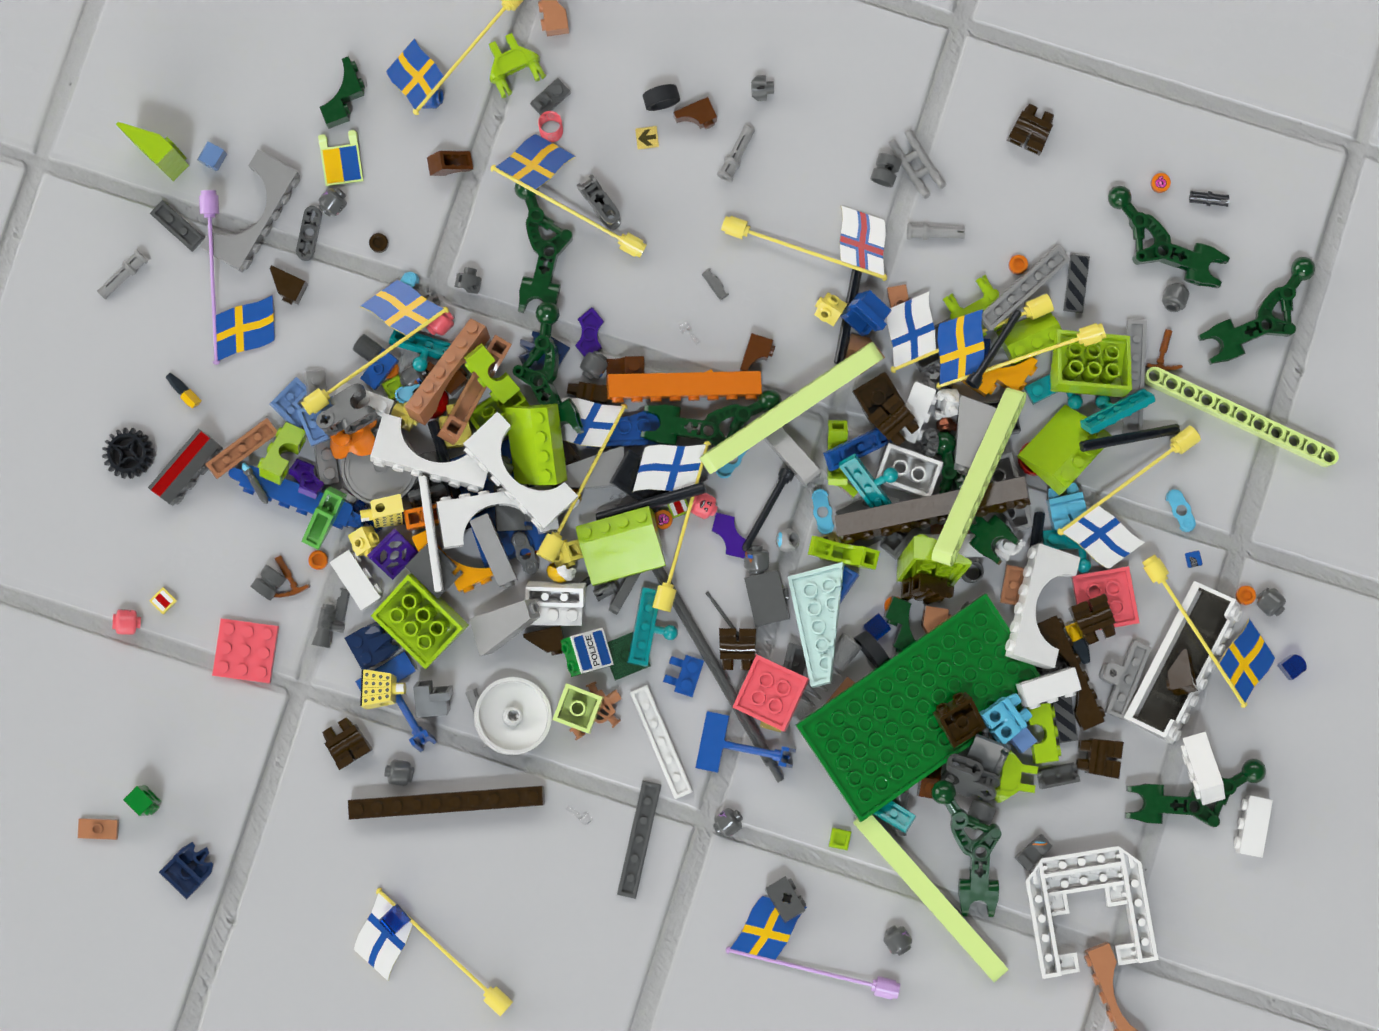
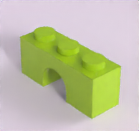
M482 343L464 357L467 362L464 364L471 373L475 371L479 376L477 378L478 382L484 388L487 386L491 390L489 394L495 402L500 401L504 404L520 390L507 372L498 378L488 375L489 366L496 360Z
M285 422L283 428L280 427L278 429L274 443L271 442L269 444L266 457H262L258 464L260 477L278 485L282 484L289 471V461L283 459L280 455L285 452H292L298 455L307 440L304 429Z
M1050 703L1040 704L1041 706L1035 709L1025 707L1032 714L1027 725H1039L1044 730L1043 740L1031 746L1033 764L1059 761V756H1061L1060 745L1056 744L1058 729L1053 724L1055 709Z

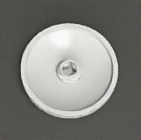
M518 677L503 678L490 684L479 696L474 709V723L480 738L491 749L506 755H520L536 748L547 736L552 721L551 707L544 692L534 683Z

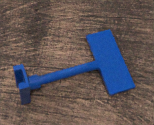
M404 651L373 671L393 674L396 676L398 683L416 672V669ZM360 678V679H358V680L355 681V682H356L357 686L359 687V689H360V691H361V678ZM396 694V703L413 730L411 732L413 737L409 739L411 745L419 752H422L424 750L421 745L426 744L428 741L433 744L437 743L431 733L426 729L423 730L421 726L419 727L401 694Z
M707 711L695 768L718 773L724 748L769 757L774 761H778V766L793 767V764L788 763V760L791 759L789 753H795L796 749L782 746L781 750L775 749L773 751L726 741L725 737L730 716Z

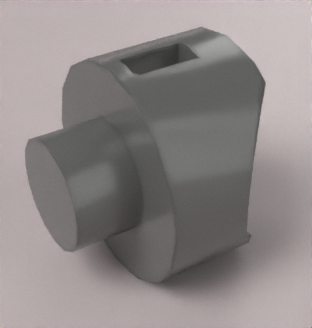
M757 75L751 82L752 97L757 101H767V94H774V81H766V75Z
M465 267L464 273H457L454 287L464 288L468 293L478 294L482 278L476 276V269Z

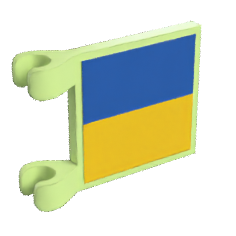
M355 130L348 131L349 145L328 147L327 136L325 134L318 136L326 187L364 181L358 136Z

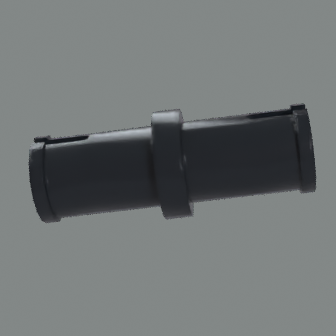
M1190 191V196L1198 198L1190 197L1189 203L1206 204L1209 207L1211 205L1228 207L1229 202L1221 201V199L1229 200V195L1214 194L1212 191H1208V193Z

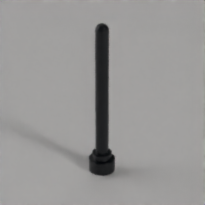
M1016 310L977 371L969 374L965 382L970 387L979 389L983 383L982 376L1019 320L1022 314L1020 310Z
M781 468L779 471V481L742 546L743 551L750 549L785 484L793 480L795 474L785 468Z

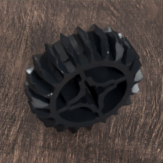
M125 427L123 428V434L120 430H116L117 436L110 434L109 436L112 440H105L108 448H102V450L107 452V454L102 455V458L108 459L104 462V465H110L108 471H114V475L117 477L121 474L123 479H126L127 475L129 479H133L134 473L137 477H140V470L146 473L147 469L145 466H152L148 462L149 459L154 460V456L149 454L155 452V449L148 448L153 444L152 441H147L149 436L143 435L141 430L136 432L135 428H131L129 431ZM133 438L132 441H129L128 444L125 446L118 445L121 441L125 439ZM138 442L142 447V457L137 454ZM121 449L130 451L135 458L127 456ZM115 450L120 454L119 464L115 461ZM131 461L139 462L134 467L124 468Z

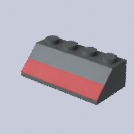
M197 429L148 488L172 506L178 505L185 497L183 494L196 485V479L200 474L204 475L208 471L205 464L218 455L223 447L208 434Z

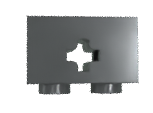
M786 876L765 888L766 893L784 923L804 913V907L806 906L802 896L798 897L794 891L796 886L792 879L788 880ZM784 894L792 897L789 904L786 901H782Z

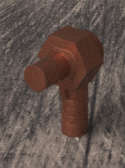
M941 418L936 422L937 429L940 432L950 433L951 430L956 431L957 424L951 418Z

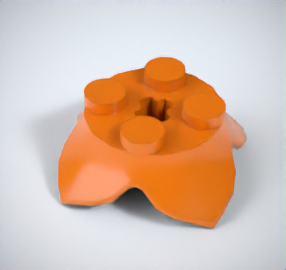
M377 419L355 433L347 434L342 430L336 435L330 436V449L334 458L343 459L347 457L349 452L357 456L371 455L375 442L371 429L376 426Z

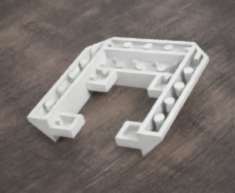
M1119 846L1040 859L1025 883L1042 979L1080 972L1077 952L1058 954L1052 916L1069 914L1067 894L1104 888L1107 907L1125 904L1132 942L1114 945L1118 966L1158 960L1143 869L1139 860Z

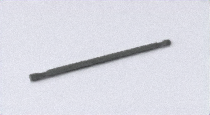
M706 592L705 594L710 598L730 628H735L717 602L711 597V594ZM736 629V636L739 639V632Z

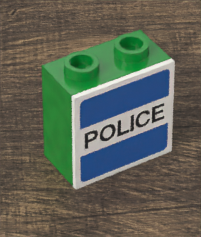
M603 628L560 640L561 648L567 661V669L571 677L614 665Z

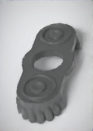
M522 531L514 532L511 542L516 550V558L521 562L525 573L530 575L536 573L539 569V563H537L533 547L529 544L527 534ZM524 548L529 549L531 552V556L528 559L520 557V551Z

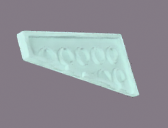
M843 562L788 576L812 688L830 684L832 680L844 572Z

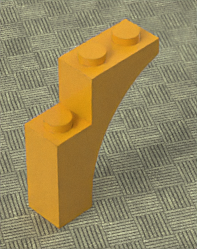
M1030 357L1020 364L985 372L982 376L983 383L979 389L970 387L965 382L966 379L961 382L983 397L987 394L992 395L997 387L995 382L1005 389L1011 388L1022 391L1027 384L1025 382L1027 376L1032 377L1038 368L1035 366L1038 360Z
M426 530L412 537L418 552L428 543ZM438 545V548L457 566L452 573L456 575L460 570L463 572L454 582L459 592L463 591L465 594L474 590V586L479 583L484 585L492 581L491 577L494 575L491 568H473L462 565L451 559Z

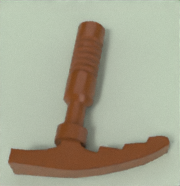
M1165 329L1159 350L1160 356L1156 361L1157 364L1147 363L1146 368L1159 367L1165 371L1183 368L1182 365L1172 367L1163 365L1165 361L1164 355L1167 353L1173 331Z
M280 555L275 558L284 577L290 582L292 590L286 593H277L274 597H289L310 588L309 584L297 587L298 584L294 582L292 573L286 566L282 556Z

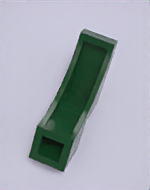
M349 56L342 58L344 76L339 91L328 103L319 107L328 129L350 121L348 115L351 113L346 102L364 96L362 91L365 89L362 78H357L356 72H359L355 61L351 62Z
M892 596L883 617L887 618L886 623L896 627L898 623L901 624L892 646L896 647L895 651L899 653L916 640L909 626L911 603Z

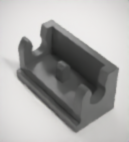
M915 528L909 532H895L888 536L880 547L896 560L913 537L918 535L922 529Z
M789 643L783 667L803 676L806 664L803 647Z
M1071 762L1038 769L1036 775L1039 789L1081 782L1076 771L1077 765Z

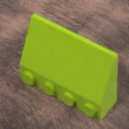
M121 122L116 123L118 128L173 182L189 166L185 161L187 157L168 137L164 139L160 134Z
M1057 329L1054 345L1077 338L1076 333L1080 331ZM1106 334L1107 338L1102 339L1101 342L1086 347L1084 343L1080 344L1077 341L1053 349L1050 372L1051 391L1124 398L1132 390L1130 336Z
M558 404L505 407L506 420L511 425L508 435L512 465L514 466V480L519 484L557 485L567 481Z
M1064 405L1017 455L1058 495L1062 494L1104 449L1082 452L1079 443L1081 441L1112 436L1105 429L1098 433L1090 434L1081 428L1080 421L1087 417L1067 405Z
M649 506L575 526L592 586L666 566L654 511Z
M923 534L916 535L897 559L896 581L902 582L919 573H925L938 578H946L947 584L954 586L972 565V561L959 553L952 566L932 561V553L937 540L928 538L927 535Z
M412 573L403 579L371 615L425 669L469 626L441 597L437 599Z

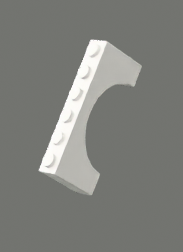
M497 412L463 443L465 447L464 452L471 459L475 457L479 461L477 463L479 468L483 472L488 471L492 475L490 479L497 486L500 484L505 489L504 494L511 501L515 499L519 503L517 507L523 514L528 513L532 517L530 521L538 529L540 527L545 529L578 498V495L565 482L554 489L538 491L522 486L510 476L502 461L501 446L505 435L511 429V425Z
M383 413L370 456V461L374 465L379 467L390 466L397 472L408 471L416 477L423 475L430 477L431 481L438 483L441 481L448 482V485L456 488L460 486L466 487L468 491L474 493L483 491L488 471L483 472L477 465L479 461L475 457L471 459L466 454L458 460L446 463L425 460L416 455L406 445L401 433L402 418Z
M527 484L522 485L538 491L552 489V485H535L534 487H528ZM504 488L497 489L495 493H490L489 490L481 491L476 496H470V493L462 494L457 499H451V496L440 498V501L436 502L443 550L463 547L465 528L468 522L479 512L495 507L496 504L519 509L517 507L519 503L515 499L511 501L504 494ZM558 518L545 529L542 527L537 528L538 534L556 532L559 528Z
M1039 543L1032 545L1027 553L1028 562L1023 570V583L1018 590L1019 599L1014 607L1015 616L1009 630L1011 633L1005 645V656L1043 669L1055 668L1059 649L1051 646L1039 631L1036 621L1037 600L1041 590L1051 579L1057 576L1067 578L1076 576L1081 557Z

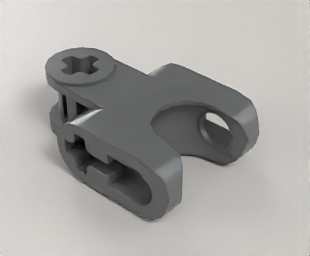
M591 174L588 181L582 185L579 183L576 186L582 196L589 202L603 225L610 231L615 230L621 224L620 213L609 196L603 191L599 182ZM610 215L614 216V218L609 219L607 217Z
M356 383L334 395L330 400L332 407L321 412L317 416L316 423L329 436L336 435L342 430L347 434H352L375 421L377 413L371 406L356 409L357 404L366 397L364 386Z
M958 754L949 756L946 763L947 770L942 773L941 780L946 778L953 780L954 782L951 783L955 786L957 794L965 797L975 794L986 800H992L996 797L997 792L995 788L1001 782L999 776L984 771L983 766L977 761ZM952 762L959 763L960 767L955 766Z

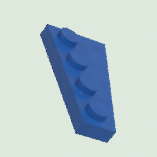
M643 411L620 418L606 447L663 445L640 438L641 431H656L659 428L660 422L658 417Z

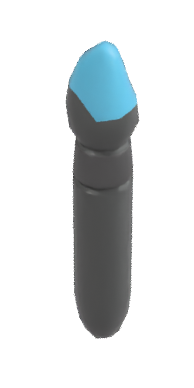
M243 463V473L248 477L260 500L264 504H268V497L253 474V470L246 463Z

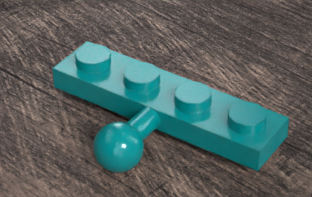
M394 330L389 339V344H395L405 335ZM416 333L397 347L419 353L420 356L413 360L412 365L416 371L422 372L428 366L427 357L440 359L451 343Z
M1050 374L1024 387L1033 405L1058 393L1051 391ZM1066 393L1068 396V406L1072 409H1079L1083 404L1082 397L1075 393Z
M1143 388L1114 404L1111 403L1108 396L1099 395L1095 400V404L1102 410L1081 420V428L1090 434L1098 433L1107 426L1113 425L1117 421L1131 416L1134 412L1148 407V405L1156 401L1155 395Z
M856 454L839 462L840 469L870 508L893 504L880 485L885 482L893 483L898 479V471L895 468H887L882 476L874 479Z
M1057 530L1043 531V545L1058 550L1078 549L1079 557H1081L1078 571L1080 573H1087L1091 569V562L1087 559L1086 551L1078 543L1064 534L1059 535Z
M641 588L627 663L644 667L648 666L654 633L663 635L667 640H674L678 635V630L673 625H667L666 627L655 625L658 609L652 608L657 590Z
M893 801L874 813V815L904 833L908 831L916 819V815Z

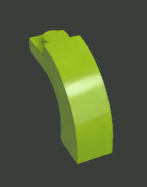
M828 420L827 451L847 442V420ZM827 467L828 485H847L848 478L840 468L829 471Z
M817 536L811 537L808 555L818 557L819 559L835 563L843 562L844 565L876 570L880 551L871 548L843 544Z

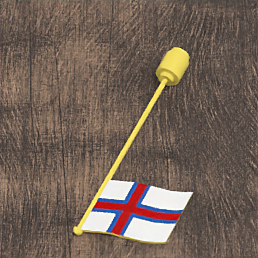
M841 206V261L751 231V226H748V221L734 216H726L723 221L721 231H724L727 235L743 239L744 236L747 237L748 234L881 278L883 281L887 280V275H884L883 264L886 237L883 219Z

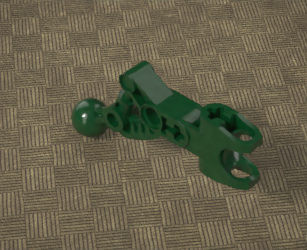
M515 183V193L520 199L525 200L529 211L526 219V230L533 251L538 254L534 277L523 276L519 289L518 312L524 313L528 303L533 299L557 304L561 285L552 283V278L558 256L572 242L573 235L570 230H562L554 224L555 221L544 215L543 210L539 208L535 193ZM540 225L547 231L551 230L557 235L550 240H543L538 226ZM547 248H553L555 250L552 256H546L544 254ZM545 261H547V268L549 272L546 271L545 274H543L540 269L545 268Z
M1115 186L1109 191L1108 202L1110 206L1114 209H1122L1130 219L1129 226L1133 229V240H1136V254L1132 257L1134 264L1161 262L1186 271L1184 281L1212 288L1221 287L1222 282L1210 274L1209 265L1210 263L1227 264L1230 257L1214 247L1201 243H1196L1193 251L1172 244L1170 235L1159 221L1149 214L1138 212L1132 205V195L1128 188L1125 186ZM1146 228L1153 236L1154 244L1143 249ZM1159 247L1165 250V256L1158 253ZM1180 254V255H1181V259H1183V260H1182V261H1179V257H1178L1177 255Z
M1299 257L1293 261L1291 265L1292 276L1286 285L1275 288L1263 300L1256 311L1255 320L1235 328L1232 320L1228 319L1198 335L1199 341L1214 339L1220 344L1219 354L1208 360L1210 365L1228 362L1246 354L1242 344L1264 335L1289 337L1295 333L1296 326L1291 320L1293 298L1296 296V289L1300 283L1310 279L1315 273V264L1310 258ZM1278 301H1281V312H1284V321L1272 315V310ZM1262 321L1269 323L1270 327L1268 330L1262 327ZM1253 328H1255V330H1256V331L1252 332L1250 335H1249V334H1245V332H1244V331H1246V330L1249 331V330H1251V329H1253Z
M543 302L537 307L535 312L538 322L541 323L540 335L535 339V346L529 352V358L522 366L516 365L513 368V374L531 386L540 405L558 404L561 428L565 424H570L576 433L582 434L584 433V428L576 405L570 398L562 402L553 384L558 374L559 354L558 348L551 338L552 325L558 321L560 313L557 305L554 303ZM545 353L543 369L537 371L529 369L535 360L539 361ZM543 378L542 385L538 386L539 379Z
M765 390L760 394L757 402L748 406L732 404L722 407L708 414L705 420L680 417L681 407L666 404L645 405L644 412L657 416L660 426L656 431H641L640 438L657 444L676 446L677 436L709 441L715 447L742 429L745 422L752 416L762 411L766 413L781 403L782 399L775 390ZM730 417H734L729 426L731 430L727 437H725L720 431L719 424ZM691 424L692 428H698V424L701 425L699 435L696 434L698 430H692L688 433L684 427ZM705 426L713 429L711 436L704 434L703 428Z
M949 432L938 433L939 446L936 453L941 455L944 466L942 468L943 478L939 486L941 488L939 494L950 491L954 481L957 484L958 490H960L967 476L958 473L954 469L952 452L955 449V437ZM995 514L988 522L983 517L975 516L974 519L977 523L976 525L972 523L969 528L975 536L969 544L980 554L1000 565L1002 560L995 552L996 543L1001 539H1008L1018 545L1020 540L1014 535L1010 527Z
M1249 759L1243 764L1240 773L1231 778H1222L1225 799L1216 801L1213 812L1206 805H1202L1200 799H1196L1193 788L1186 797L1165 796L1164 785L1160 784L1126 786L1127 792L1137 793L1142 797L1143 805L1139 811L1125 812V818L1145 823L1163 824V813L1191 815L1210 827H1217L1220 824L1218 816L1223 805L1226 806L1230 795L1235 793L1237 787L1246 782H1261L1266 775L1265 765L1258 759ZM1175 800V803L1183 804V807L1173 808L1170 807V803H1174ZM1192 801H1196L1198 804V808L1194 812L1189 808Z
M946 780L938 781L931 789L932 798L936 803L946 806L951 814L950 827L953 836L963 853L970 857L969 879H959L958 882L961 916L967 917L970 905L974 901L980 900L987 904L988 917H994L999 900V880L989 879L990 854L1001 838V830L997 824L986 825L979 822V819L967 815V812L960 808L954 799L956 796L955 786ZM964 827L972 830L979 829L984 832L977 839L972 840L964 831ZM979 847L985 848V851L983 853L979 854L975 852L976 849ZM978 861H980L982 865L980 872H977V870L979 869Z

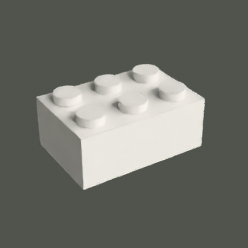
M888 443L875 479L882 476L887 468H895L898 471V479L893 483L885 482L883 485L919 498L927 497L933 493L943 462Z
M1206 732L1183 738V746H1180L1184 764L1187 765L1190 782H1193L1196 799H1200L1202 805L1225 799L1224 784Z

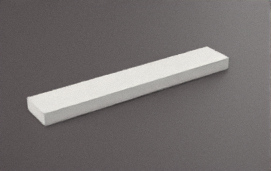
M418 476L434 590L438 593L444 591L429 480L426 476Z
M648 685L630 692L674 798L678 799L692 793L691 786Z

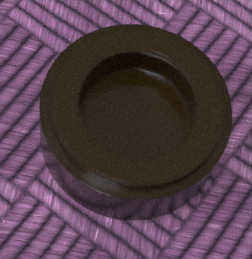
M376 233L370 237L369 246L374 252L382 253L387 250L389 242L385 235Z

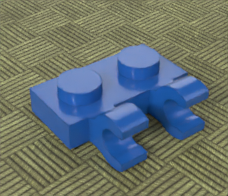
M685 655L684 660L671 656L669 664L681 667L678 678L665 675L663 682L674 685V692L693 697L704 660Z

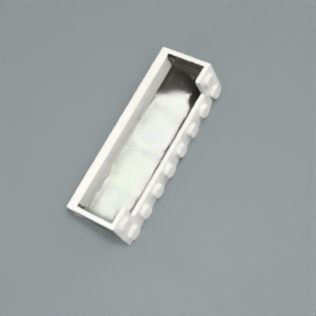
M1194 581L1182 607L1217 659L1218 656L1223 654L1225 650L1224 644L1227 638L1230 639L1233 635V626L1236 621L1239 622L1243 611L1236 599ZM1180 610L1124 716L1128 722L1171 745L1179 740L1182 733L1180 730L1183 724H1187L1191 708L1197 705L1199 701L1198 695L1201 690L1205 689L1209 673H1213L1216 668L1215 663ZM1187 649L1192 655L1198 691L1175 696L1167 688V672L1182 650Z

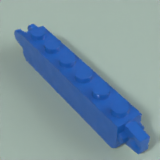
M252 465L249 466L266 493L269 502L272 499L279 501V506L287 509L290 506L297 508V513L305 516L308 513L313 514L316 507L319 506L324 493H320L316 499L298 492L300 486L298 483L284 478L282 484L278 485L260 477L259 468ZM231 468L228 473L230 478L240 482L239 486L243 487V492L254 495L255 490L248 477L243 473V470ZM344 501L333 526L341 530L343 526L359 529L364 527L365 522L361 521V515L355 512L354 506Z

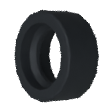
M666 84L644 92L643 100L646 110L657 111L676 105L680 101V96L676 85Z

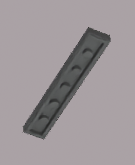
M642 781L617 895L636 899L662 784Z

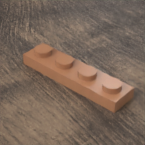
M266 418L205 465L214 477L218 479L276 436L277 430Z

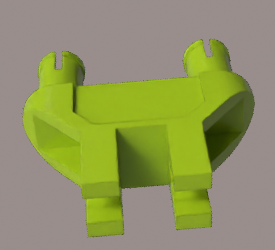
M512 33L505 36L511 49L505 53H501L496 41L489 43V48L495 58L490 73V82L496 85L501 98L507 97L504 89L508 96L513 93L505 78L526 67L530 68L536 82L540 81L538 73L542 79L546 77L539 63L540 56L529 49L518 46Z
M986 275L975 281L984 294L983 298L971 305L961 308L953 293L942 299L951 313V320L981 309L984 311L999 297V291L993 289ZM1003 325L994 328V331L999 330ZM986 332L983 333V338L986 337Z
M1011 750L1008 752V757L1000 772V785L995 788L997 794L994 799L997 803L1005 801L1018 791L1035 793L1036 785L1023 784L1020 781L1022 772L1037 774L1038 767L1022 764Z

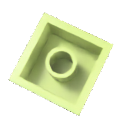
M566 683L552 720L590 734L604 697Z

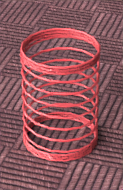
M546 111L540 115L538 126L541 137L549 142L558 141L563 135L560 115L554 111ZM547 121H556L560 124L559 129L553 133H547L541 127Z

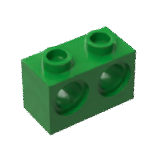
M146 785L136 786L123 799L138 816L153 815L160 808L158 805L162 802Z

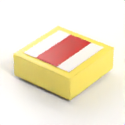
M164 587L149 600L163 615L177 602Z

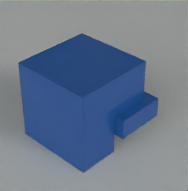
M871 290L858 293L840 317L861 336H865L872 329L875 332L883 330L887 325L884 320L892 310Z

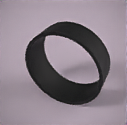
M864 631L854 637L855 642L862 647L861 651L876 668L890 659L882 646L868 631Z

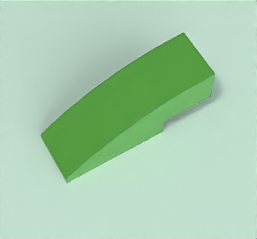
M331 486L325 490L301 542L317 550L320 549L342 508L347 494Z

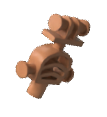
M596 681L586 685V688L588 687L591 693L604 697L598 712L604 719H596L595 722L604 723L608 720L613 725L612 728H614L621 720H618L613 715L616 711L612 705L622 699L616 689L608 695H605L602 690L598 691L595 685ZM604 709L607 713H609V715L606 716L602 714L600 711ZM575 728L569 730L570 732L573 731L576 736L575 740L585 735V733Z

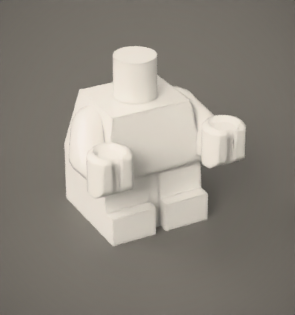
M938 389L936 407L937 409L940 408L941 411H935L934 417L936 420L958 415L960 394L957 389Z
M1001 539L995 545V552L1000 558L1008 561L1011 555H1016L1021 551L1026 542H1022V539H1020V542L1016 545L1008 539Z

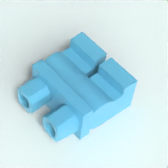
M1076 482L1066 489V496L1058 495L1052 488L1047 489L1049 500H1046L1052 530L1063 528L1087 510L1083 492H1079Z
M1016 693L1007 697H1001L987 709L979 712L985 726L990 729L989 732L994 740L1002 744L1009 742L1022 729L1027 727L1026 722L1032 717L1027 708H1023L1019 712L1016 710L1015 707L1022 702Z

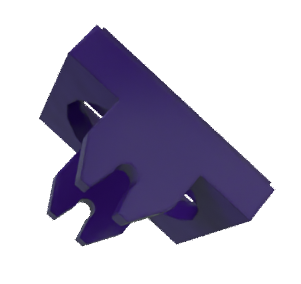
M394 528L367 556L393 580L417 555L418 550ZM394 541L402 542L397 548L389 546ZM406 548L405 557L402 559V551ZM385 550L387 558L381 562L380 554ZM393 551H399L396 559H390V554ZM391 562H392V563L398 562L397 565L388 566Z

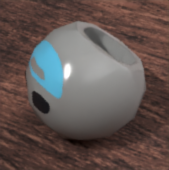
M783 529L777 534L775 542L779 550L790 553L797 549L800 539L794 530Z

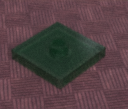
M633 632L607 642L614 664L609 667L615 681L651 667L649 661L647 667L627 663Z

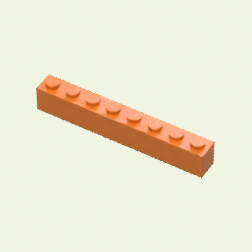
M761 371L608 374L606 377L607 400H612V403H622L626 399H631V402L634 403L643 402V399H650V402H661L662 399L668 398L671 402L681 401V398H688V401H699L700 398L716 401L719 400V397H726V400H738V397L754 400L762 394Z

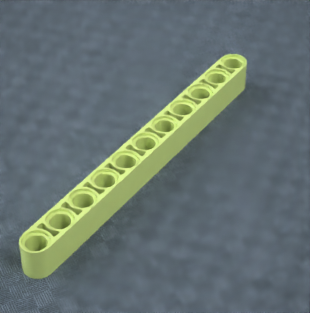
M874 342L865 345L699 457L709 474H712L883 359V356Z
M1151 367L1145 372L1144 383L1315 464L1329 467L1338 461L1339 455L1335 449L1159 367ZM1150 372H1154L1157 375V381H1152L1149 378ZM1167 380L1174 382V389L1167 387ZM1185 388H1188V389L1191 390V392H1192V396H1191V397L1185 396V394H1184V389H1185ZM1202 396L1209 399V405L1202 403ZM1220 404L1226 406L1227 412L1225 414L1219 411ZM1238 412L1244 415L1243 422L1237 419L1236 415ZM1254 421L1261 423L1262 427L1260 430L1254 427ZM1272 429L1278 430V438L1272 436ZM1290 437L1296 439L1297 443L1295 446L1289 443ZM1307 445H1311L1314 448L1313 454L1307 452ZM1325 453L1330 454L1331 462L1325 461Z
M1011 388L1005 389L933 549L932 561L949 566L954 564L1024 407L1026 392Z
M873 815L862 822H859L858 819L853 822L994 983L1009 970Z

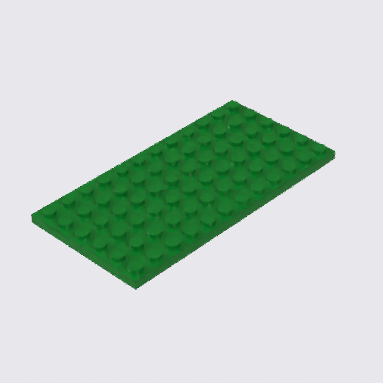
M986 593L795 724L859 822L867 819L947 762L950 755L959 754L972 745L976 735L955 748L950 745L933 714L939 704L948 703L953 700L955 694L966 692L972 697L978 711L981 712L1001 697H1007L1013 693L1019 696L1016 684L1040 676L1034 665L1005 656V645L1011 632ZM1020 703L1015 708L1019 712L1024 707Z

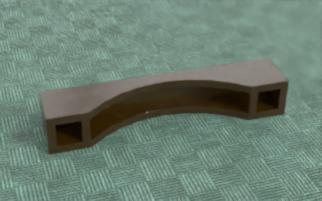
M1055 615L1037 623L1043 638L1051 646L1059 649L1058 655L1065 661L1068 667H1075L1082 690L1076 691L1074 716L1080 730L1085 731L1105 722L1103 717L1106 715L1103 708L1097 705L1096 699L1098 698L1093 688L1090 689L1087 683L1089 677L1085 670H1081L1079 665L1081 664L1080 657L1077 653L1074 654L1071 648L1073 642L1070 636L1065 635L1063 620Z

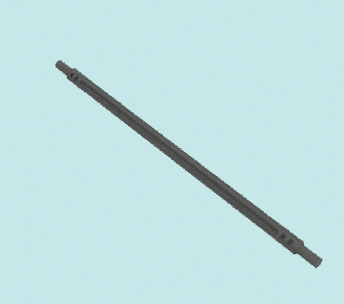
M663 567L652 570L661 586L663 582L667 583L669 576ZM676 591L673 608L754 747L769 750L750 715L733 708L738 695L679 593ZM760 756L765 766L771 770L776 781L779 783L784 780L775 764L776 761L769 757Z

